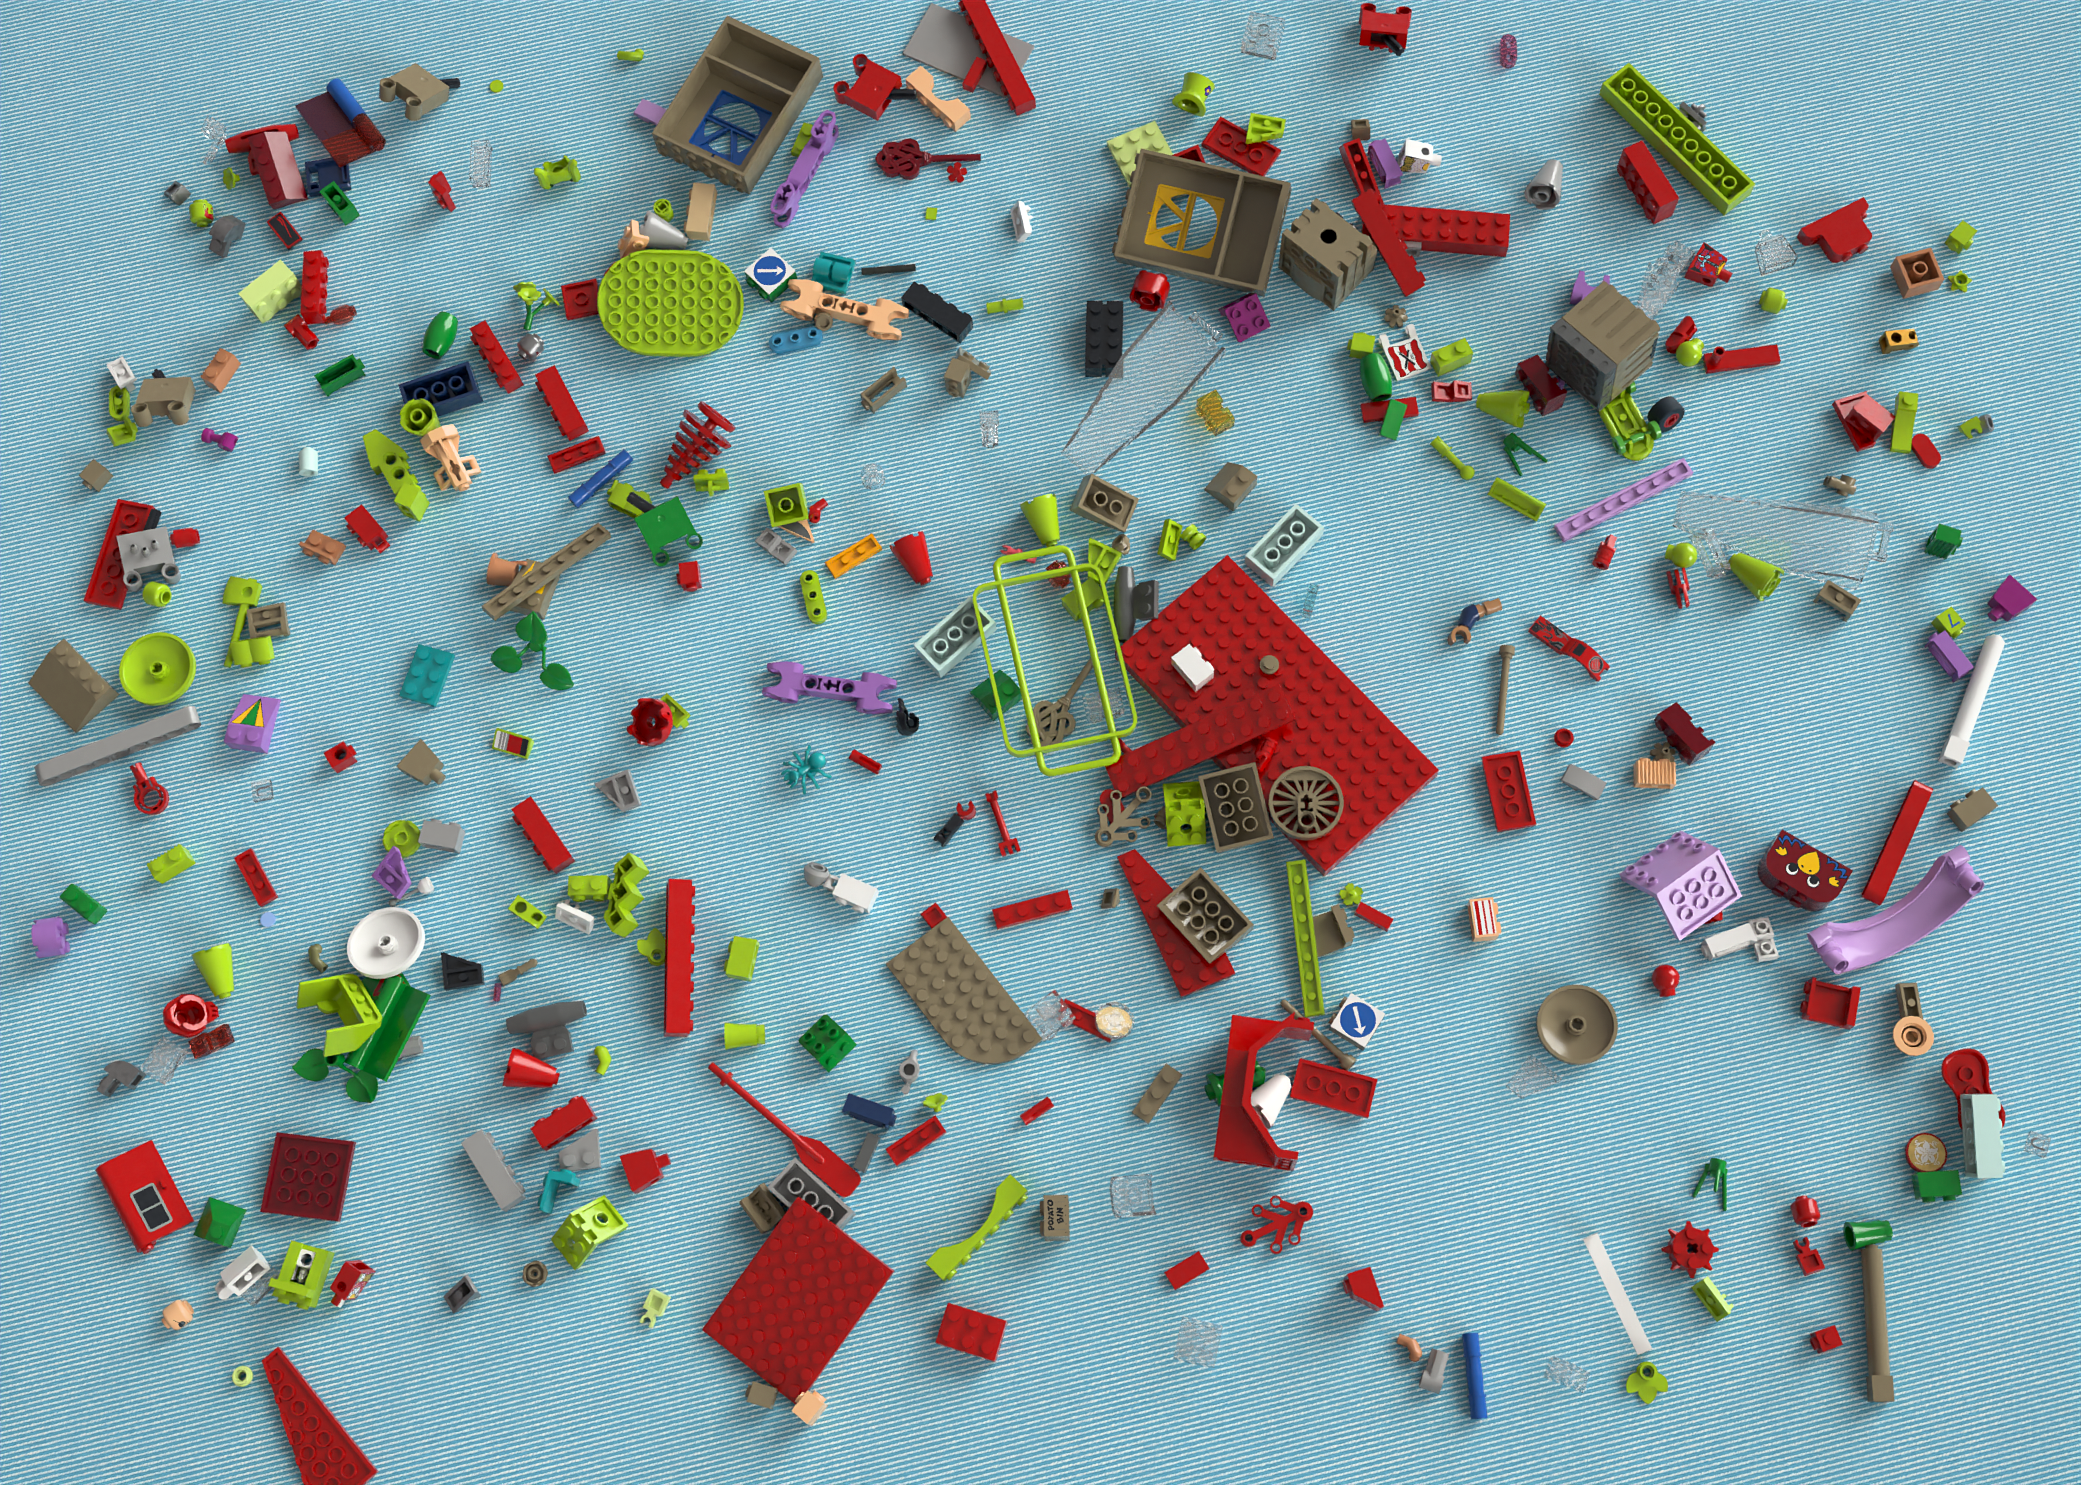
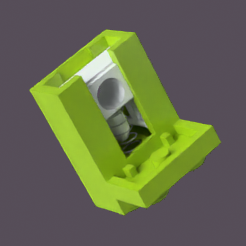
M291 1240L278 1279H270L268 1286L274 1287L272 1296L278 1297L277 1302L289 1305L290 1301L296 1302V1307L308 1310L309 1306L316 1308L335 1253ZM311 1255L312 1261L306 1266L305 1259ZM296 1281H298V1282H300V1283H303L304 1281H306V1282H305V1285L296 1283Z

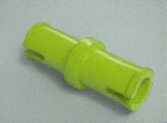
M1005 298L1002 301L986 303L988 314L1008 313V311L1024 309L1023 298L1006 300Z

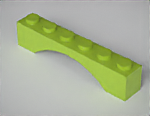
M1009 1174L996 1188L992 1211L982 1227L961 1243L940 1247L925 1263L943 1281L946 1279L951 1280L956 1275L958 1266L960 1264L964 1266L971 1259L970 1254L975 1249L977 1251L981 1249L986 1243L984 1239L989 1234L993 1236L1000 1227L998 1225L1003 1219L1007 1221L1014 1214L1012 1210L1017 1205L1021 1206L1028 1199L1026 1196L1028 1190Z

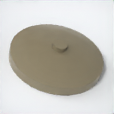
M1567 985L1554 990L1542 1002L1536 1017V1030L1541 1044L1554 1058L1567 1064L1585 1065L1599 1060L1611 1049L1617 1036L1618 1021L1613 1006L1599 991L1584 985Z

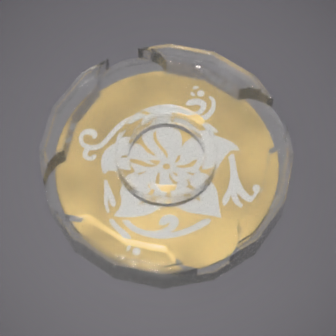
M1109 1002L1098 1008L1095 1015V1025L1103 1036L1110 1039H1121L1131 1033L1134 1026L1133 1013L1131 1014L1126 1005L1119 1002Z

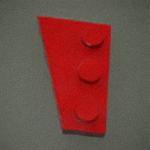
M1867 391L1836 400L1832 404L1857 452L1871 448L1876 444V441H1871L1845 420L1846 416L1867 394Z

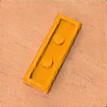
M871 533L826 561L825 565L836 579L880 552L882 547Z

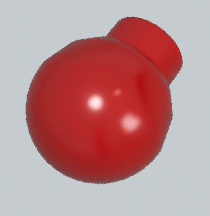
M1667 964L1656 967L1651 979L1655 988L1659 990V996H1676L1675 988L1678 986L1680 979L1678 971L1673 966Z

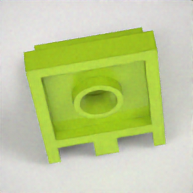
M1200 782L1164 783L1163 795L1166 814L1167 846L1206 844L1205 805ZM1183 824L1191 825L1187 830L1181 828Z
M603 1195L571 1212L553 1235L551 1241L572 1268L577 1270L583 1265L597 1245L626 1230L629 1225L607 1197ZM597 1217L602 1218L605 1223L600 1222Z

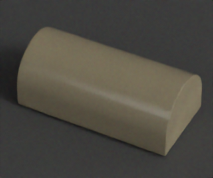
M1917 983L1896 984L1895 989L1900 1018L1915 1016L1923 1019Z

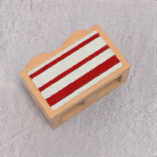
M1493 897L1470 899L1467 907L1472 941L1496 940L1499 934H1501V924L1496 919L1498 914L1497 903H1494Z

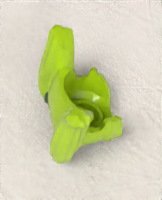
M566 155L563 156V159L554 163L544 162L542 164L544 170L534 168V174L537 176L540 186L547 190L560 182H579L581 179L577 168V161L575 159L570 160Z

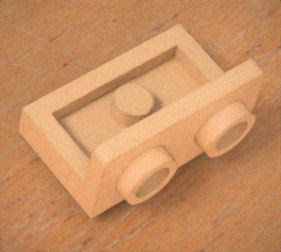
M631 220L629 226H626L622 239L620 238L617 248L620 249V260L630 253L645 250L649 242L648 236L639 235L638 221Z

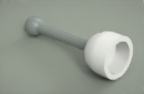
M428 877L421 879L418 883V888L403 895L401 899H390L389 905L393 907L397 902L417 892L426 894L434 891L431 880Z

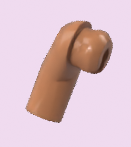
M1399 1334L1396 1343L1408 1348L1411 1361H1419L1420 1357H1422V1350L1418 1342L1413 1338Z

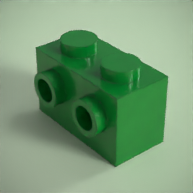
M1958 1170L1917 1172L1911 1175L1915 1200L1922 1199L1923 1203L1935 1202L1936 1198H1943V1201L1947 1202L1955 1201L1956 1197L1962 1195Z

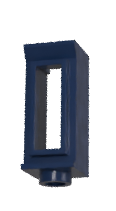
M850 1093L842 1109L843 1115H849L852 1118L880 1128L885 1126L886 1130H889L890 1126H894L897 1115H894L895 1111L893 1108Z

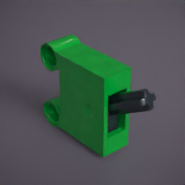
M634 492L628 495L626 501L644 512L634 517V520L652 552V560L657 566H665L669 562V554L666 550L660 548L686 535L685 542L689 548L698 549L701 547L703 539L695 531L678 496L655 507ZM693 535L699 538V542L695 546L689 544V538ZM659 552L666 555L665 561L661 563L655 559L656 554Z

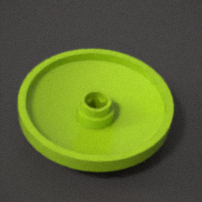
M165 632L147 634L134 641L125 651L119 666V677L124 690L136 701L150 706L169 704L180 698L191 686L196 673V659L189 645L178 636Z

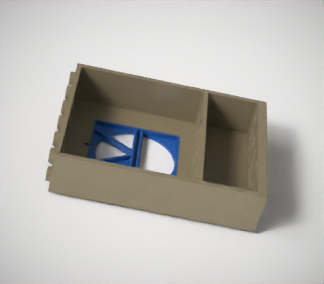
M726 16L652 132L659 154L664 157L669 156L679 164L684 163L694 171L699 170L709 178H716L726 186H733L741 193L750 194L823 78L819 57ZM729 103L746 104L753 108L759 117V133L755 135L712 113L719 107ZM707 121L723 127L707 137L704 135ZM730 132V154L719 153L708 145L710 142ZM737 134L753 142L741 152L737 151Z

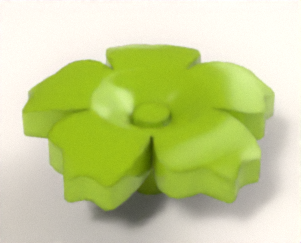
M1348 883L1345 886V890H1340L1339 895L1341 899H1344L1343 904L1352 906L1353 903L1358 905L1361 902L1363 891L1358 886L1354 888L1353 883Z

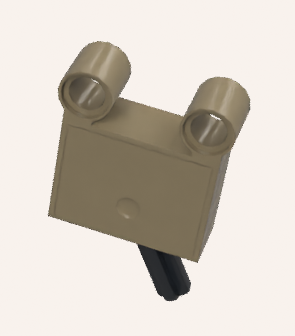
M154 369L152 373L154 379L143 380L136 403L131 407L136 425L147 427L153 422L152 416L159 415L161 417L167 415L175 425L187 423L189 421L188 413L196 392L191 377L166 378L162 370Z

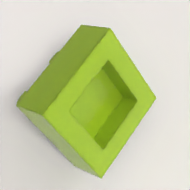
M1977 416L1957 426L1959 431L1968 439L1973 438L1971 435L1972 429H1976L1978 434L1982 433L1981 422Z

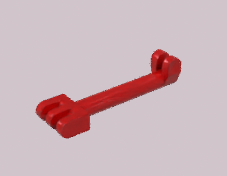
M995 790L992 791L993 793H986L985 796L987 802L991 805L1003 842L999 843L998 846L1002 857H1005V848H1008L1010 855L1013 854L1011 846L1015 845L1017 852L1021 850L1017 838L1010 839L997 801L998 794Z

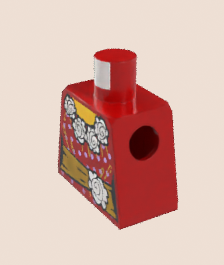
M361 1260L345 1261L330 1286V1289L335 1293L331 1303L341 1308L345 1300L356 1299L376 1271Z

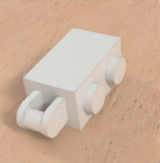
M843 873L840 878L829 874L823 885L825 889L833 892L832 895L836 899V903L842 906H846V904L853 906L852 909L861 914L864 912L870 913L879 894L877 888ZM834 881L837 882L836 887L832 886Z
M251 1245L220 1272L222 1280L216 1284L215 1290L222 1300L229 1298L233 1293L240 1296L271 1268L265 1257Z

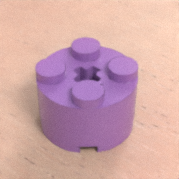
M60 917L33 921L35 925H32L31 928L33 946L38 947L39 951L35 952L38 958L60 956L70 952V944L66 941V934L69 933L67 922L63 923Z

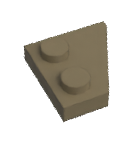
M959 347L956 352V359L969 363L970 370L988 380L991 375L990 366L983 361L979 362L972 354Z

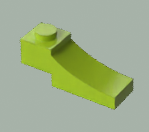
M1899 391L1895 397V419L1892 421L1890 452L1905 454L1911 452L1913 427L1918 408V393Z

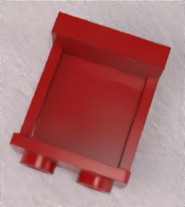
M1815 977L1805 982L1803 993H1806L1805 1001H1802L1800 1006L1802 1019L1848 1030L1855 1026L1861 987L1852 986L1847 988L1816 981L1817 978Z

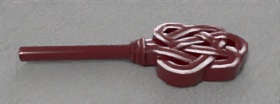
M908 138L899 143L887 142L883 145L882 150L877 153L875 159L885 176L892 178L900 176L905 180H912L919 175L920 167L931 164V162L981 161V154L931 155L928 152L920 151L918 142Z

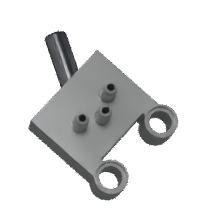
M151 509L143 531L116 536L125 572L123 581L131 592H137L142 588L143 581L140 577L142 573L162 570V575L169 584H176L181 579L179 568L175 564L167 527L157 528L162 514L157 509ZM169 571H176L174 576H167ZM132 578L138 579L135 584L128 583Z

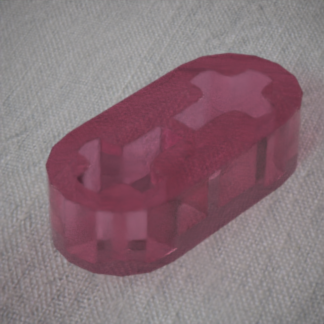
M1507 34L1502 36L1499 49L1500 63L1502 67L1509 69L1514 67L1517 61V41L1513 35ZM1507 41L1510 44V48H1507ZM1507 55H1510V62L1506 59Z

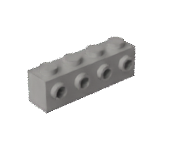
M481 1129L461 1142L501 1210L507 1212L526 1199L523 1194L526 1190L520 1181L516 1182L513 1176L516 1174L510 1165L506 1166L503 1161L505 1156L499 1148H495L493 1144L495 1139L491 1133H486Z

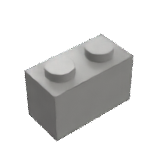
M431 819V821L424 820L418 843L422 847L460 854L465 831L457 823L449 822L448 825L442 824V821L437 819Z

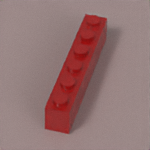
M1370 189L1351 200V203L1373 242L1377 245L1379 253L1404 297L1425 286L1424 282L1426 279L1421 271L1418 272L1415 266L1417 263L1414 257L1407 254L1406 250L1408 247L1403 239L1399 240L1397 227L1394 223L1390 224L1388 211L1385 207L1381 208L1378 203L1381 200L1377 192H1372Z

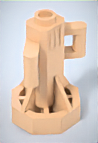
M454 424L441 426L428 432L420 439V442L426 453L441 461L443 465L433 474L441 491L446 490L452 485L455 491L459 490L462 492L469 489V485L472 484L469 476L481 473V470L474 455L460 458L458 447L461 437ZM469 462L472 470L466 471L463 463ZM445 472L449 477L446 482L442 476Z

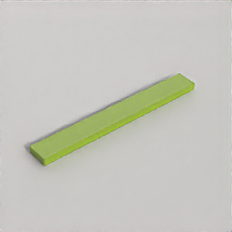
M1306 860L1286 862L1304 1016L1305 1018L1325 1015Z

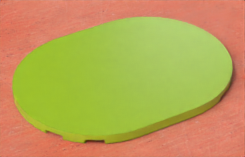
M641 250L630 253L628 256L616 261L609 268L604 278H602L598 289L597 308L601 323L608 335L618 345L630 352L644 356L697 357L720 349L734 336L742 320L744 299L740 283L731 269L709 254L691 250Z

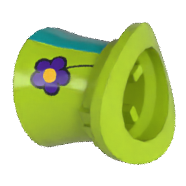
M1187 72L1184 75L1181 93L1174 96L1172 104L1186 112L1202 117L1206 112L1204 102L1215 89V85L1209 78L1201 74Z

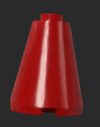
M923 531L917 532L918 536L914 537L913 534L907 535L895 541V546L890 545L889 547L913 581L923 586L931 582L930 579L933 577L926 537Z
M512 1048L502 1086L552 1088L553 1084L557 1085L560 1073L556 1072L557 1068L518 1048Z

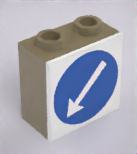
M1351 993L1348 998L1344 996L1339 1004L1341 1010L1338 1015L1334 1013L1328 1023L1331 1024L1329 1030L1364 1051L1383 1020L1385 1013Z

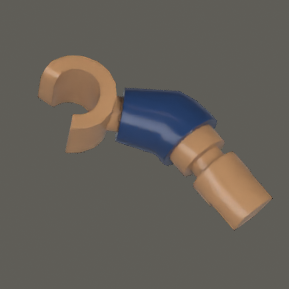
M1499 598L1482 602L1481 605L1471 604L1461 611L1458 627L1454 628L1448 635V644L1452 646L1456 642L1455 634L1462 635L1464 643L1468 644L1471 641L1470 630L1475 622L1484 617V614L1487 616L1502 610Z

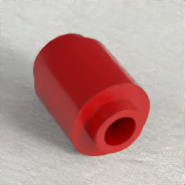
M184 528L173 530V534H170L171 544L175 545L176 548L190 547L200 543V536L197 529Z

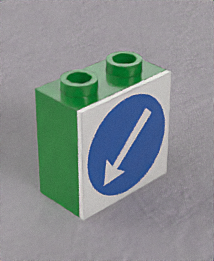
M772 248L767 250L744 271L747 284L751 288L755 287L758 290V294L764 300L767 298L771 303L789 288L788 282L790 279H797L796 271Z

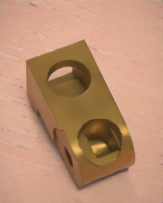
M1914 329L1885 331L1878 339L1882 354H1890L1891 351L1902 349L1910 350L1919 345Z

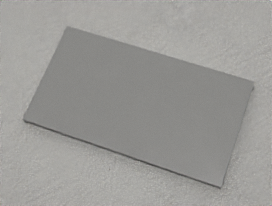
M933 3L929 5L928 10L903 51L904 56L963 81L976 57L985 60L987 58L986 54L981 53L980 43L974 39L973 29L967 25L965 17ZM1002 32L1020 70H1022L1031 52L1034 50V45ZM987 64V68L977 87L1006 98L1007 96H1003L1001 92L1000 82H996L993 76V68H989Z

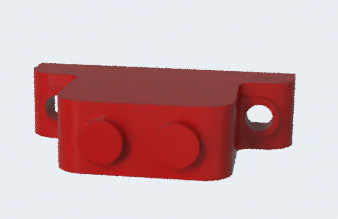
M1863 197L1802 227L1797 238L1804 246L1818 244L1832 263L1846 262L1857 253L1862 254L1869 248L1868 244L1872 239V233L1863 221L1867 217L1866 212L1869 205Z

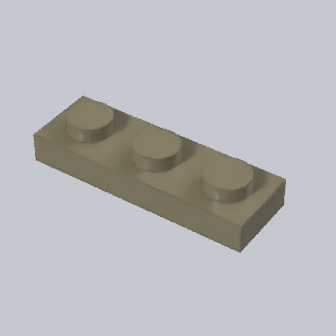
M1166 1063L1134 1108L1132 1114L1149 1125L1182 1077V1074Z

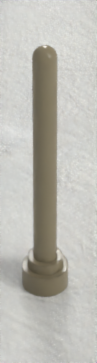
M1501 645L1499 649V655H1501L1502 670L1496 733L1498 735L1504 733L1510 660L1515 655V647L1512 645Z
M1281 1000L1280 1005L1290 1015L1295 1012L1294 1018L1298 1020V1017H1304L1287 1000ZM1314 1026L1311 1034L1339 1059L1340 1067L1348 1071L1357 1060L1352 1055L1344 1054Z

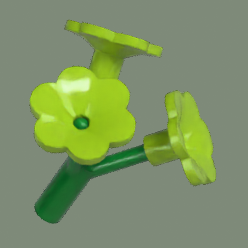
M519 282L513 286V290H516L518 297L525 301L527 311L523 327L525 330H531L534 315L544 306L547 307L550 303H554L557 306L560 305L543 288L542 290L546 297L541 301L542 304L532 312L531 305L533 301H537L541 297V292L537 291L536 285L533 282Z

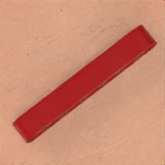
M1916 780L1911 784L1861 895L1862 898L1879 906L1883 903L1932 795L1933 788Z

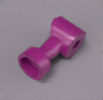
M205 428L201 434L202 442H216L219 448L230 452L234 450L239 439L228 432L222 435L215 434L214 430Z

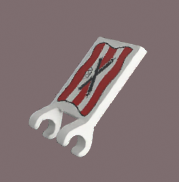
M1414 324L1406 326L1405 332L1409 339L1390 345L1386 334L1380 335L1378 339L1397 382L1431 369Z

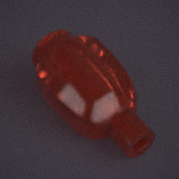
M344 304L338 306L330 312V316L325 317V324L334 323L341 325L353 320L354 316H357V311L353 305Z

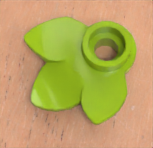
M653 928L647 940L640 939L637 941V948L640 954L647 957L651 965L661 966L665 963V939L657 928ZM655 954H659L661 958L659 960H655L653 956Z
M1645 1361L1637 1366L1636 1372L1630 1374L1627 1378L1626 1391L1627 1393L1638 1391V1395L1643 1402L1650 1404L1655 1399L1657 1391L1668 1392V1382L1665 1376L1658 1373L1653 1363ZM1645 1368L1649 1369V1376L1643 1374Z

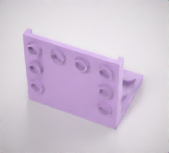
M1683 831L1674 833L1667 841L1657 845L1653 851L1643 855L1640 860L1633 865H1629L1619 874L1624 882L1656 899L1671 931L1679 941L1742 897L1720 849Z

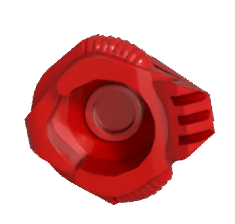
M181 994L170 1001L163 1010V1022L166 1029L173 1034L186 1038L202 1033L208 1023L219 1017L218 1007L213 1002H204L202 997L195 994Z

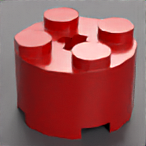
M1141 270L1136 276L1129 298L1131 302L1135 301L1140 304V309L1156 312L1158 308L1163 309L1171 287L1167 281V276L1162 273L1155 274Z

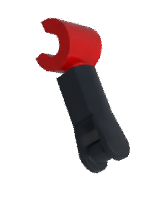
M970 800L967 811H964L962 805L958 802L956 807L958 814H953L933 840L939 841L941 846L945 847L965 822L964 820H970L975 817L976 808L973 802ZM945 831L949 833L947 837L943 836Z

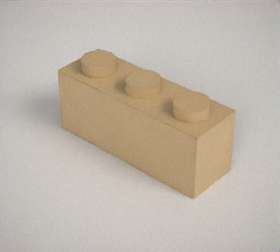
M693 183V189L689 191V200L691 201L686 209L688 219L684 222V232L687 233L689 239L710 241L717 199L715 184Z

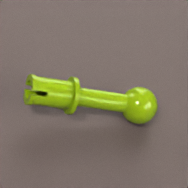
M1439 436L1430 443L1442 455L1441 458L1445 456L1460 470L1462 479L1470 480L1475 474L1474 468L1470 465H1464L1450 451L1453 448L1452 446L1449 447Z

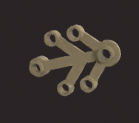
M1140 787L1135 793L1136 798L1122 813L1120 806L1121 792L1114 790L1110 793V800L1113 806V823L1109 827L1107 822L1109 807L1106 804H1101L1097 807L1100 829L1095 833V841L1099 846L1107 847L1113 841L1126 840L1130 843L1136 841L1138 835L1133 830L1127 833H1114L1119 827L1139 826L1145 829L1150 825V819L1146 816L1127 819L1141 803H1146L1150 800L1152 793L1148 787ZM1140 792H1144L1146 794L1145 799H1142L1139 796ZM1113 793H1117L1119 795V799H1114L1112 796ZM1100 807H1105L1106 813H1101ZM1142 819L1147 820L1146 826L1141 824ZM1129 833L1134 834V840L1128 838ZM1102 834L1107 835L1108 838L1106 841H1103L1101 839Z

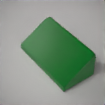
M1393 399L1389 400L1379 436L1394 441L1397 440L1407 408L1406 404Z

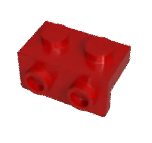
M439 171L430 178L428 184L432 194L437 199L438 205L442 209L447 208L452 212L456 208L449 195L452 189L444 173Z

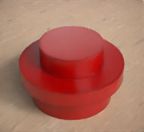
M1566 728L1557 730L1554 735L1555 743L1563 748L1570 746L1574 740L1573 733Z

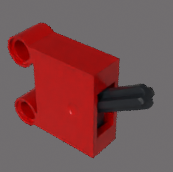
M1362 4L1359 14V24L1361 25L1359 45L1369 46L1370 51H1374L1375 47L1380 49L1389 48L1388 51L1390 53L1394 52L1397 56H1401L1406 49L1412 10L1409 7L1400 6L1396 8L1395 14L1378 13L1374 4Z
M857 54L853 58L854 72L859 78L850 89L845 81H838L833 87L835 99L838 103L846 104L877 121L892 100H915L917 97L916 89H900L902 87L901 76L869 60L865 54Z

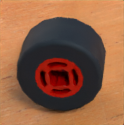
M1667 396L1651 407L1647 418L1649 422L1656 421L1661 432H1667L1682 420L1685 410L1674 397Z

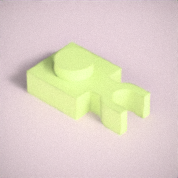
M654 1288L651 1289L643 1305V1308L648 1311L641 1317L640 1323H645L648 1317L651 1320L648 1327L653 1328L656 1323V1315L663 1316L671 1297Z

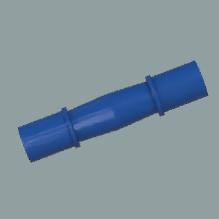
M623 449L585 484L582 483L577 490L568 496V499L576 508H579L616 474H620L633 461V458Z
M1478 1333L1462 1334L1463 1358H1465L1466 1378L1469 1390L1467 1397L1469 1398L1471 1419L1488 1418L1480 1360L1482 1354L1480 1353Z

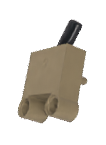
M415 63L389 78L381 79L379 99L384 102H392L395 100L396 95L406 102L405 117L411 121H417L421 119L422 115L447 102L449 89L459 88L460 80L459 78L438 79Z

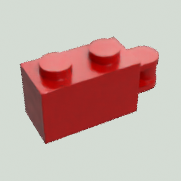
M362 504L344 518L348 523L346 527L352 534L355 532L358 534L357 540L363 547L367 545L370 550L376 548L380 554L390 547V544L386 541L389 536Z

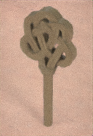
M1091 657L1064 697L1058 699L1054 704L1049 701H1040L1035 705L1033 714L1039 739L1042 740L1040 742L1041 747L1062 743L1063 738L1071 735L1075 730V719L1068 710L1070 709L1071 699L1093 668ZM1066 720L1069 722V726L1067 728H1065ZM1060 721V722H1059V729L1056 730V729H1057V722ZM1027 723L1026 731H1027V735L1030 736V739H1031V735H1030V731H1029V726H1028V723ZM1050 726L1049 731L1044 730L1045 728Z

